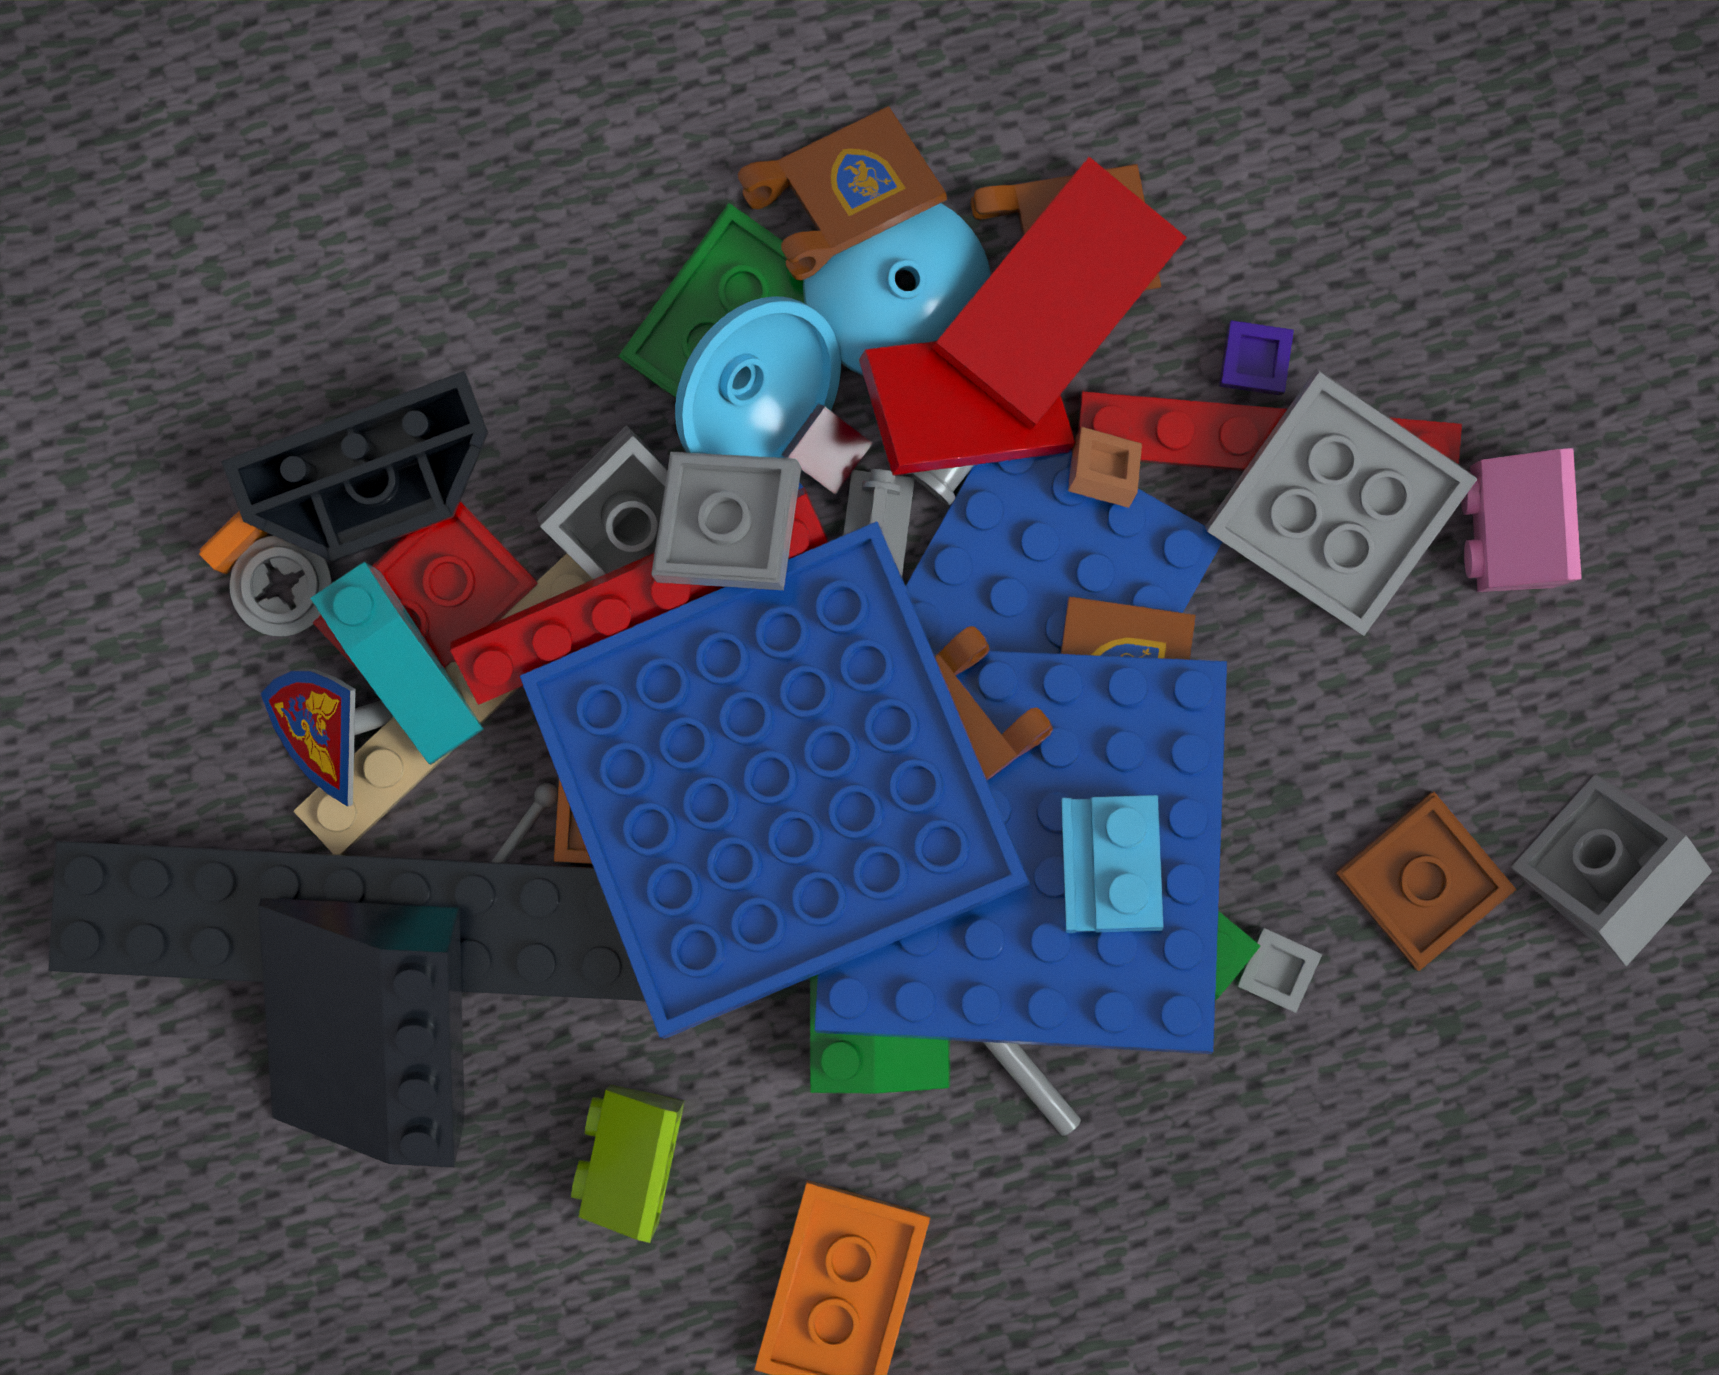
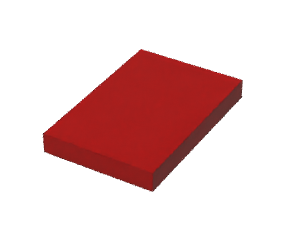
M936 341L865 349L859 358L892 475L1068 453L1076 443L1061 394L1030 430L934 351L932 347Z
M460 501L453 518L403 536L372 565L381 571L444 668L451 662H456L450 651L451 641L499 621L538 584L537 580L462 501ZM320 615L312 623L358 670L322 615Z

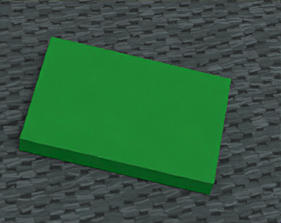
M728 203L618 356L619 359L676 399L683 370L694 348L708 330L726 314L745 303L765 297H787L804 303L803 280H796L787 269V258L781 248L783 241Z

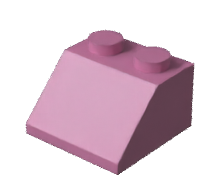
M1573 448L1483 459L1471 465L1470 473L1477 478V481L1461 501V507L1464 515L1473 514L1474 540H1466L1464 564L1467 577L1477 578V592L1555 588L1580 580L1581 563Z

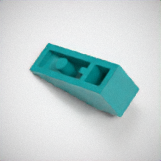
M363 562L310 598L344 651L428 764L432 765L484 730L381 571Z

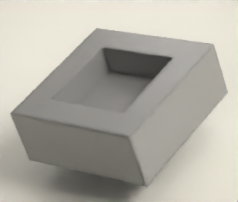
M1260 927L1254 941L1261 947L1240 971L1234 985L1296 1013L1322 954Z

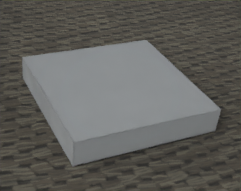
M670 452L651 573L656 582L784 590L801 473V465L795 458Z

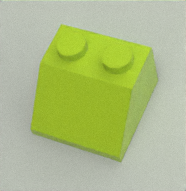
M611 1084L605 1090L604 1099L592 1098L585 1126V1135L595 1137L590 1162L579 1160L571 1192V1198L582 1200L579 1218L635 1240L651 1242L659 1225L685 1100Z

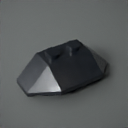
M465 371L228 458L221 461L243 522L335 562L453 518L489 432Z

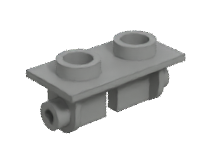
M871 469V472L853 470L851 473L843 536L877 521L902 577L915 478L892 475L891 471L882 469Z

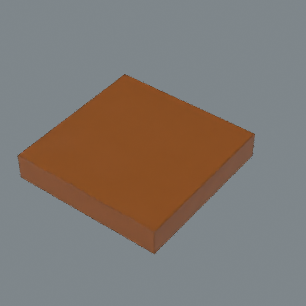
M1434 791L1427 794L1334 872L1416 971L1424 968L1516 890Z

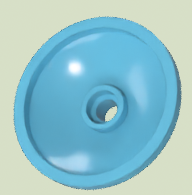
M940 203L834 255L819 271L803 280L804 303L821 314L831 326L838 342L841 364L863 376L859 358L865 349L937 341L991 276V271L985 251L973 230L953 210ZM907 270L913 274L916 281L914 290L903 291L896 285L895 274L897 271Z
M765 297L737 307L713 325L690 355L677 390L675 420L679 439L687 453L785 458L781 454L818 403L831 411L837 395L841 374L840 350L834 331L825 318L801 301L787 297Z

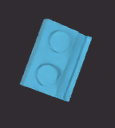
M1158 795L1091 797V799L1073 800L1071 798H1061L1066 933L1085 931H1162L1163 905Z

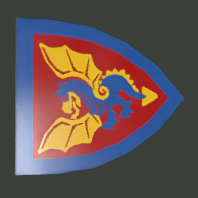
M297 669L275 678L261 692V697L273 728L290 757L304 774L324 792L347 807L353 805L354 735L384 726L391 719L390 711L381 700L355 708L356 689L336 677L316 669Z

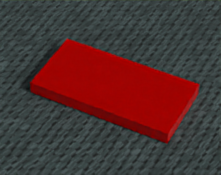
M1088 157L935 342L932 349L1031 430L1187 237L1091 157Z

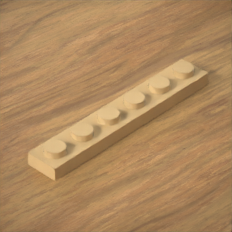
M565 554L537 581L538 584L501 619L593 580V578L568 554ZM451 662L444 668L481 724L519 689H514L478 705L457 663ZM392 717L354 753L353 805L347 807L318 787L293 812L333 854H344L451 752L432 765L428 764L396 719Z

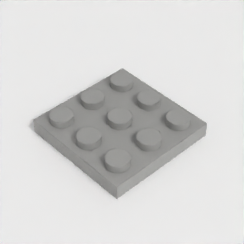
M1316 368L1208 521L1205 528L1207 532L1364 636L1472 488L1477 478L1468 470Z

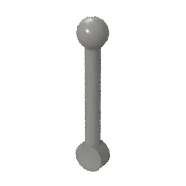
M543 783L536 788L534 803L491 862H506L543 810L553 807L558 802V789L553 784Z

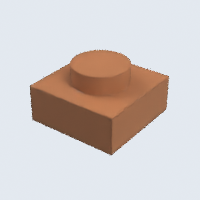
M1081 427L1075 438L1076 443L1072 448L1068 491L1129 508L1138 493L1142 443Z

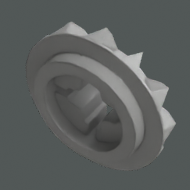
M273 535L254 542L236 560L230 577V595L237 613L250 627L267 635L286 637L308 631L311 628L312 622L321 614L310 598L333 582L325 558ZM271 562L272 566L285 576H290L294 573L299 575L305 572V575L298 579L299 582L291 588L295 597L293 599L296 605L295 609L292 608L291 604L286 603L278 596L271 599L258 600L273 585L270 576L272 572L267 565Z

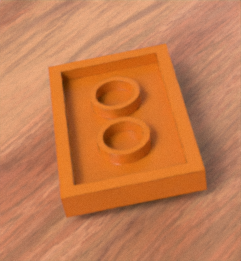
M807 1180L754 1370L770 1375H887L928 1229L930 1214Z

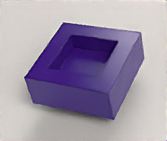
M1231 320L1227 327L1219 387L1282 396L1286 388L1294 330Z

